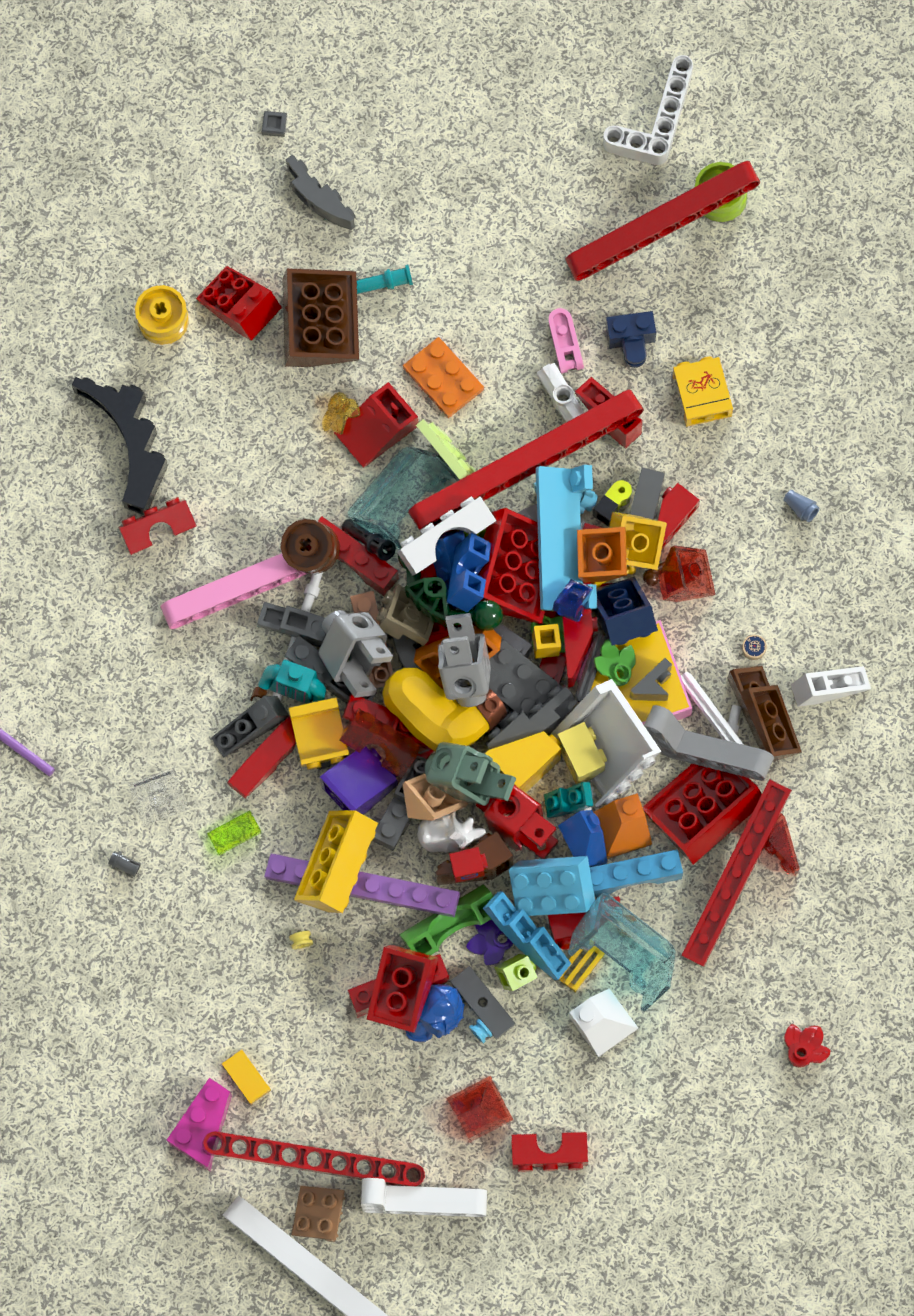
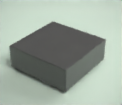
M264 111L262 135L285 137L287 113Z

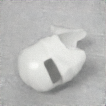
M455 811L433 821L422 820L418 827L417 837L425 850L448 853L457 851L460 848L464 849L474 839L482 837L486 831L484 828L474 829V819L468 817L463 822Z

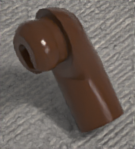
M666 560L660 563L658 570L648 569L645 571L643 581L648 586H655L659 582V577L673 571L670 562Z

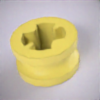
M302 931L290 935V941H293L292 949H302L313 945V940L309 939L311 932Z

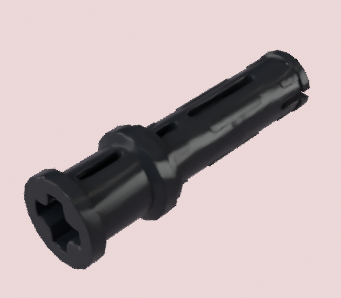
M347 519L343 522L342 531L364 544L368 552L376 554L382 561L390 560L394 556L396 551L394 542L385 540L380 533H371L352 519Z

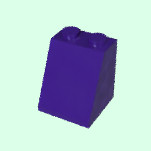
M363 745L322 774L320 781L322 789L342 810H356L365 815L398 786L396 779L398 775L391 766L385 767L380 762L382 758L374 748L369 750Z

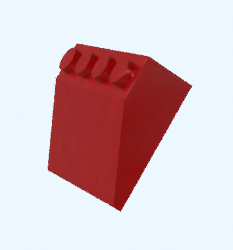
M508 508L491 512L496 521L486 528L484 540L491 543L489 561L478 574V576L486 579L482 600H492L498 603L504 615L541 624L545 610L540 608L538 522Z
M691 764L643 806V810L673 845L694 865L753 813L762 793L758 786L748 777Z

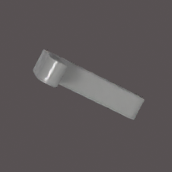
M653 705L644 724V727L661 752L672 759L760 781L765 780L774 760V756L771 753L759 748L686 731L668 709L658 705Z

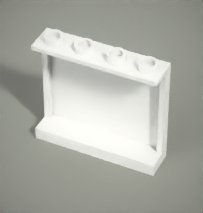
M612 679L595 686L551 733L557 738L559 733L585 722L587 728L591 727L597 738L594 743L597 749L603 750L607 758L605 771L591 779L603 796L595 804L596 807L620 799L618 795L627 791L632 786L630 783L639 779L644 774L642 770L652 766L656 762L654 758L661 752Z

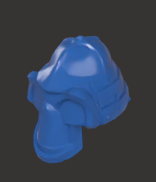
M431 985L415 1032L406 1031V1035L410 1040L426 1042L432 1039L433 1034L437 1038H441L443 1035L450 1034L453 1029L458 1027V1024L464 1018L465 1005L457 989L449 985Z

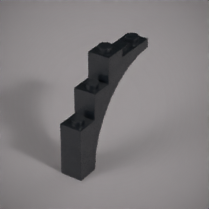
M75 377L72 383L74 393L90 400L105 411L124 437L128 448L129 475L122 502L125 509L144 515L143 511L150 508L168 467L167 460L163 454L157 451L149 452L157 435L154 423L146 418L138 419L146 402L145 393L135 385L128 387L123 384L118 393L111 386L105 385L102 387L89 378L83 377L80 379Z

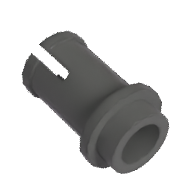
M114 851L108 862L112 869L117 868L133 877L136 876L141 866L140 862L122 855V851H119V853Z

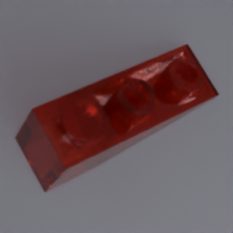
M781 813L764 849L769 855H776L781 861L779 863L786 873H792L796 877L800 868L786 818ZM750 814V815L747 817L746 822H745L746 825H747V823H748V821H749V819H750V817H751L752 814Z

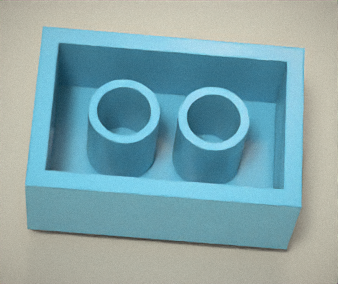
M588 856L520 860L509 869L516 910L524 909L528 916L584 913L596 903Z

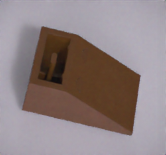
M497 832L492 835L490 833L483 835L478 840L479 843L472 847H478L480 854L485 853L488 868H484V876L457 883L493 880L513 866V854ZM467 846V847H465L464 849H462L461 851L467 850V849H472V848H470V846ZM449 860L437 866L438 870L435 872L437 885L457 884L455 883Z

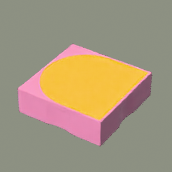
M661 620L656 621L658 631L651 633V635L631 639L623 645H615L619 651L629 645H632L636 662L635 666L631 669V678L627 684L617 687L643 725L653 705L668 709L677 720L689 717L692 714V706ZM590 647L589 652H588V654H587V656H586V659H585V661H584V663H583V665H582V668H581V670H580V672H579V675H578V677H577V679H576L578 685H579V682H580V679H581V676H582L584 667H585V665H586V662H587V659H588V656H589L591 647ZM666 658L672 664L671 676L665 683L658 684L668 693V700H632L630 698V690ZM597 671L591 690L595 686L609 681V678Z

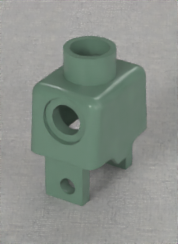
M439 743L435 754L428 758L425 765V775L428 783L455 799L484 806L488 804L490 798L508 801L516 778L511 775L501 774L500 766L492 761L493 758L476 751L470 746L454 743ZM467 782H471V783H474V784L471 785V786H468V783H467Z

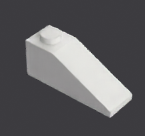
M864 666L807 673L790 684L797 707L820 704L871 689Z

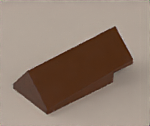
M763 666L730 670L727 679L759 749L771 753L774 756L773 762L802 753L778 685H769Z

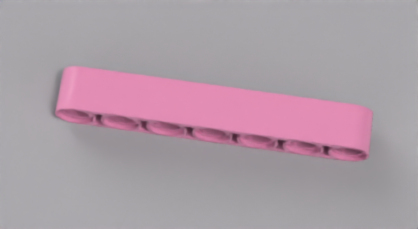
M281 553L164 602L160 608L169 628L176 629L308 573L298 571L289 566Z

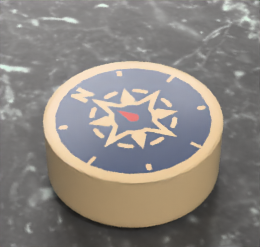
M759 635L748 636L742 645L743 654L750 660L761 659L767 649L766 641Z

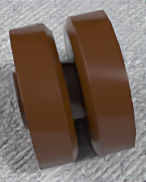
M302 519L295 521L287 527L282 536L280 548L282 556L289 566L304 573L319 574L326 572L335 564L339 557L340 544L338 536L329 526L316 520Z

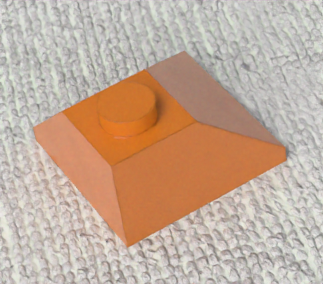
M638 793L614 800L593 812L600 820L607 859L652 845L646 816Z

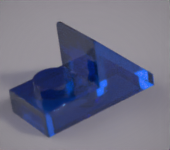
M570 579L554 601L552 610L557 611V614L579 622L593 587Z

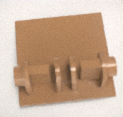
M300 1186L291 1235L335 1242L339 1236L337 1232L339 1223H341L340 1215L343 1213L341 1209L343 1200H345V1190Z

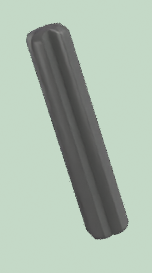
M602 634L595 635L574 697L578 702H581L591 691L597 673L594 658L601 656L600 648L603 642L608 639Z

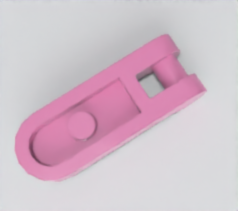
M557 308L550 313L548 321L560 373H567L568 370L575 368L576 370L584 369L572 316L566 309ZM573 354L574 359L565 360L564 355Z

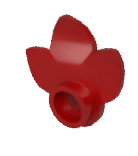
M794 1024L787 1028L784 1042L789 1048L788 1059L793 1066L801 1068L808 1066L810 1063L820 1064L827 1060L831 1050L821 1045L824 1034L820 1026H809L803 1031ZM797 1052H802L805 1056L800 1057Z

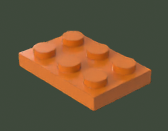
M437 337L403 365V369L448 419L484 391V386L440 337Z

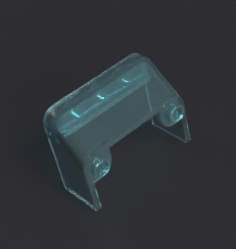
M408 446L396 454L348 510V516L371 533H380L385 540H391L396 545V549L399 550L401 545L398 539L401 529L397 524L408 513L409 509L416 504L425 492H439L444 488L447 480L457 482L460 479L439 454Z
M602 893L593 902L590 909L574 929L568 953L573 956L579 949L590 950L595 945L630 973V987L636 993L643 995L641 1010L645 1012L670 989L676 951L673 945L612 896Z

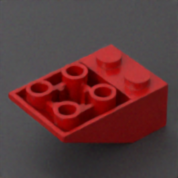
M226 266L196 298L197 301L234 331L250 341L282 309V306L271 290L229 266Z
M388 382L370 395L334 434L364 468L415 430L419 421L417 414Z

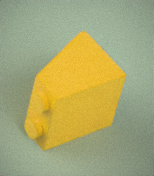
M543 731L488 750L485 754L493 758L492 761L500 766L501 774L515 777L514 785L526 793L561 760V748L559 747L561 743L554 735L548 736Z

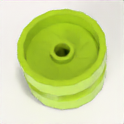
M726 162L709 164L696 177L695 187L734 167V165ZM747 193L704 216L716 222H726L735 219L746 207Z

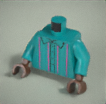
M283 660L280 665L274 664L265 668L258 686L253 689L250 700L252 702L254 697L262 698L267 696V690L269 689L275 693L309 704L324 700L326 687L318 679L316 671L288 660Z

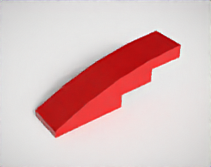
M291 716L270 734L228 780L227 784L243 798L246 799L275 772L277 766L297 745Z

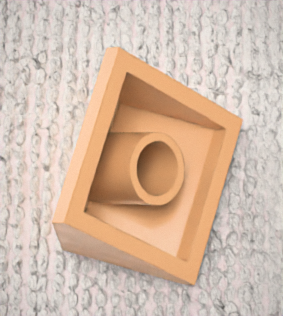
M425 774L403 783L408 818L433 821L468 805L466 801L455 799L428 783Z

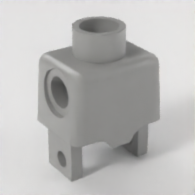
M344 610L332 612L322 622V629L326 636L318 652L321 660L334 681L344 682L354 698L375 695L377 690L368 676L375 666H380L383 662H391L393 655L385 645L388 638L387 635L367 612L347 614Z
M470 613L446 616L449 638L443 639L438 647V668L445 696L448 700H458V704L463 707L477 706L486 700V694L489 691L491 665L485 635L474 633ZM460 623L462 626L457 628L453 624Z

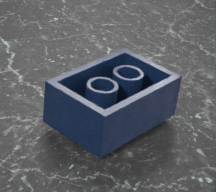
M635 576L596 589L597 609H594V612L612 646L623 645L631 639L647 637L651 633L658 631L652 606Z

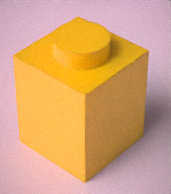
M558 624L534 626L532 640L535 658L559 656L561 641Z

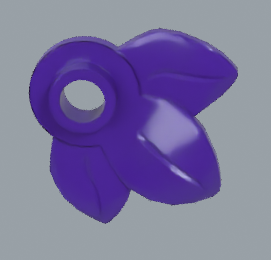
M491 919L482 925H474L478 934L471 938L466 945L470 952L484 955L485 965H494L500 962L505 951L513 946L512 941L508 937L505 943L498 941V937L505 934Z

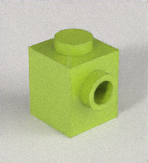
M518 954L494 967L505 990L514 991L538 978L535 972L537 969L536 964L527 955Z

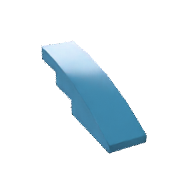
M503 891L497 892L483 908L512 943L554 980H558L571 965V962L543 926L536 927L524 909L516 910Z

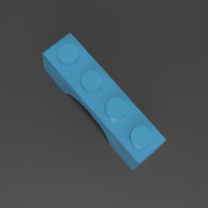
M678 849L590 867L595 897L608 895L633 885L645 883L661 884L681 880L683 877Z

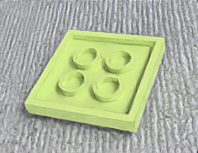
M423 419L416 425L460 480L476 472L473 466L465 462L466 457L451 444L452 440L433 422L429 424Z

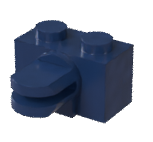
M653 311L606 317L609 349L622 347L624 360L632 368H638L645 363L647 357L645 344L656 343L657 332Z

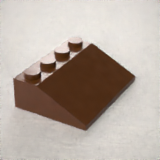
M287 268L282 278L285 367H315L359 361L356 271Z

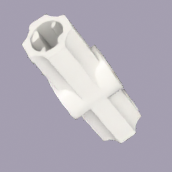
M555 363L548 364L537 372L538 378L553 401L554 408L559 411L565 423L584 413L574 396L573 389L567 385ZM566 395L569 399L567 401H560L557 397Z

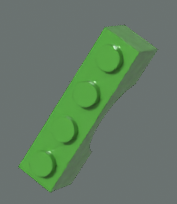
M483 884L459 898L455 917L434 913L399 935L407 949L432 955L439 951L441 943L452 933L464 927L482 925L491 920L483 908L492 899L493 894Z

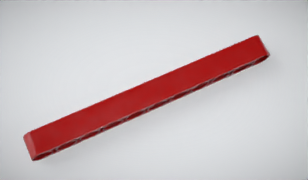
M632 390L623 391L418 502L409 509L408 513L419 531L430 523L436 526L442 522L440 519L442 515L450 510L456 513L462 509L460 504L471 496L474 500L481 497L483 501L535 474L536 467H548L636 419L643 413L644 408Z

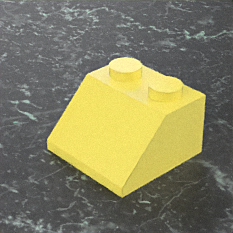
M585 722L557 735V739L561 743L559 746L561 748V755L575 784L588 782L605 771L607 758L602 749H597L594 743L597 740L595 733L591 727L587 728Z

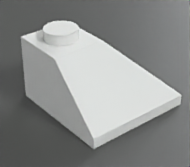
M610 989L590 997L569 1012L570 1020L598 1057L638 1029Z

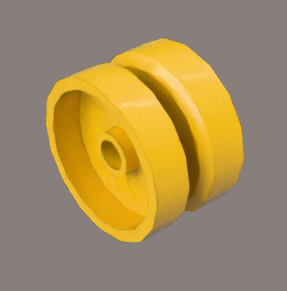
M165 285L153 286L145 290L137 299L135 314L138 327L142 335L151 343L159 345L172 344L186 333L189 325L186 302L181 293L173 287Z

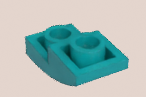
M581 782L569 788H558L544 794L547 818L559 817L592 807L593 799L590 782Z

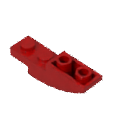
M352 694L350 695L342 718L360 724L364 729L432 750L418 740L387 707L362 697L354 698Z

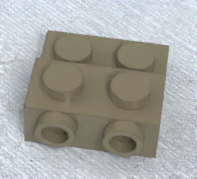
M398 584L392 592L388 590L382 600V603L386 606L381 608L376 617V620L380 622V628L398 640L402 635H405L424 646L429 640L434 623L422 611L416 609L412 600L407 598L403 586Z

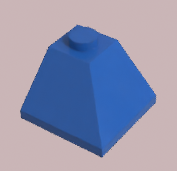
M592 810L579 811L558 825L573 857L588 856L589 867L607 864L604 835L600 827V820Z

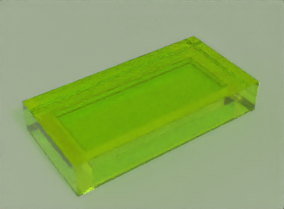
M249 810L208 832L207 835L220 856L261 834L262 831Z

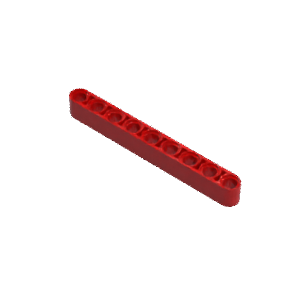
M750 161L741 162L572 252L565 258V261L576 281L583 280L755 189L760 184V180Z
M217 1131L208 1133L202 1142V1148L207 1155L358 1180L379 1178L384 1179L386 1184L416 1187L425 1178L424 1169L416 1163ZM211 1137L218 1138L221 1142L220 1149L213 1151L208 1148V1139ZM236 1141L243 1142L246 1147L245 1153L238 1155L233 1152V1143ZM260 1145L269 1147L271 1154L268 1158L263 1159L258 1156L257 1149ZM285 1149H290L295 1153V1160L288 1163L283 1160L282 1152ZM315 1153L319 1156L320 1163L318 1166L313 1167L308 1164V1154ZM340 1157L344 1160L345 1166L343 1170L338 1171L333 1168V1158ZM359 1161L368 1163L370 1170L367 1174L363 1175L358 1172L357 1164ZM384 1165H390L394 1169L392 1178H385L382 1175V1167ZM409 1169H414L418 1172L419 1178L417 1182H410L407 1179L406 1173Z

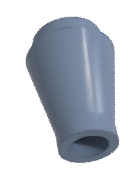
M790 490L783 499L801 521H812L820 509L816 505V501L793 490Z

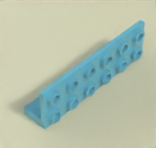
M581 465L572 469L536 467L540 608L545 611L561 612L566 610L597 609L596 585H583V582L578 578L577 530H581L580 493L593 489L592 465Z

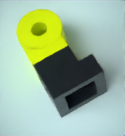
M624 480L616 481L593 509V516L610 527L612 512H618L622 506L630 502L632 495L631 485Z

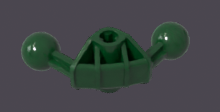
M398 554V561L406 570L407 585L404 588L407 598L411 599L416 609L422 611L433 623H438L447 628L446 616L470 613L472 624H475L481 630L491 631L501 624L503 611L500 605L492 600H482L468 612L463 610L453 611L452 604L447 602L448 590L445 582L438 577L421 579V571L412 576Z

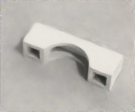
M471 496L460 504L462 509L456 513L450 510L440 517L442 522L434 526L433 523H430L420 530L421 536L415 540L411 536L400 543L402 548L397 553L412 576L436 561V543L445 531L462 530L468 534L473 533L476 535L496 521L481 497L474 500Z

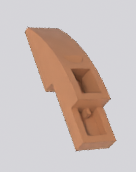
M374 591L350 596L353 612H367L379 625L380 622L376 620L379 612ZM383 662L380 666H375L372 669L369 679L376 689L384 687L388 678L393 674L391 662Z

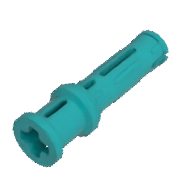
M409 264L405 265V268L393 271L387 269L384 271V274L357 280V294L386 287L393 290L395 286L404 284L413 285Z

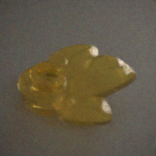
M342 392L335 393L330 398L328 410L323 416V430L328 431L331 428L334 432L342 435L347 417L355 418L360 415L357 401L348 399L347 395Z

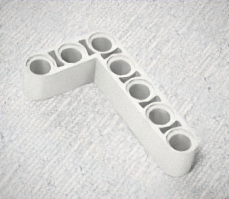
M680 55L673 60L652 134L620 126H609L605 129L603 137V147L607 152L654 165H661L667 161L692 77L693 62L688 56ZM680 67H684L687 69V71L681 72L677 69ZM672 88H679V89H681V91H680V92H674V91H672L671 89H672ZM673 108L675 112L670 113L665 109ZM662 128H666L669 130V132L662 133L659 130ZM614 137L617 138L619 141L611 142L608 139ZM638 143L641 147L634 148L631 144ZM661 149L664 152L657 154L653 150Z
M364 1178L362 1179L361 1207L363 1212L486 1217L487 1190L386 1186L384 1179Z

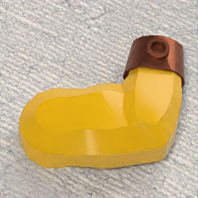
M403 668L394 672L386 681L382 692L384 704L390 712L396 715L418 740L433 751H436L437 746L441 742L471 746L485 732L488 733L497 726L507 715L503 702L491 689H489L486 694L487 698L482 704L473 707H463L456 700H448L444 690L426 672L418 668Z

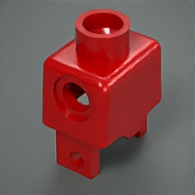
M516 785L513 786L508 801L490 798L485 806L476 804L484 812L488 829L493 834L497 832L502 840L516 852L518 850L521 851L522 846H525L540 859H545L559 842L552 836L557 830L556 827L543 817L542 805ZM546 844V848L544 850H539L537 848V846L542 848V846Z

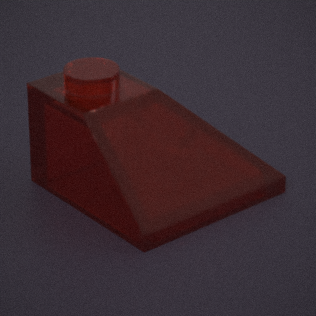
M672 546L658 577L663 600L681 602L716 595L706 550Z
M491 1076L446 1098L469 1143L513 1121Z

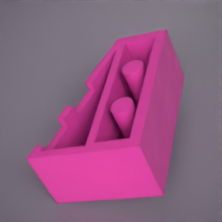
M209 1078L167 1138L169 1145L208 1171H211L214 1156L207 1155L204 1152L202 1142L208 1133L222 1131L232 1098L231 1092ZM216 1137L209 1138L207 1141L208 1148L213 1151L217 1149L219 1139Z

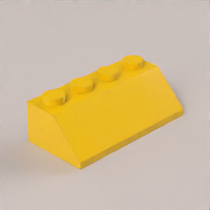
M356 810L329 811L294 900L329 913H343L349 903L352 888L358 880L361 865L366 860V852L370 842L375 837L378 823Z

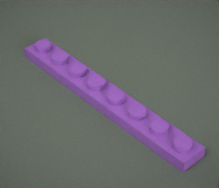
M270 853L264 877L268 880L299 886L309 861ZM359 871L358 880L353 886L350 896L455 917L460 893L459 891Z

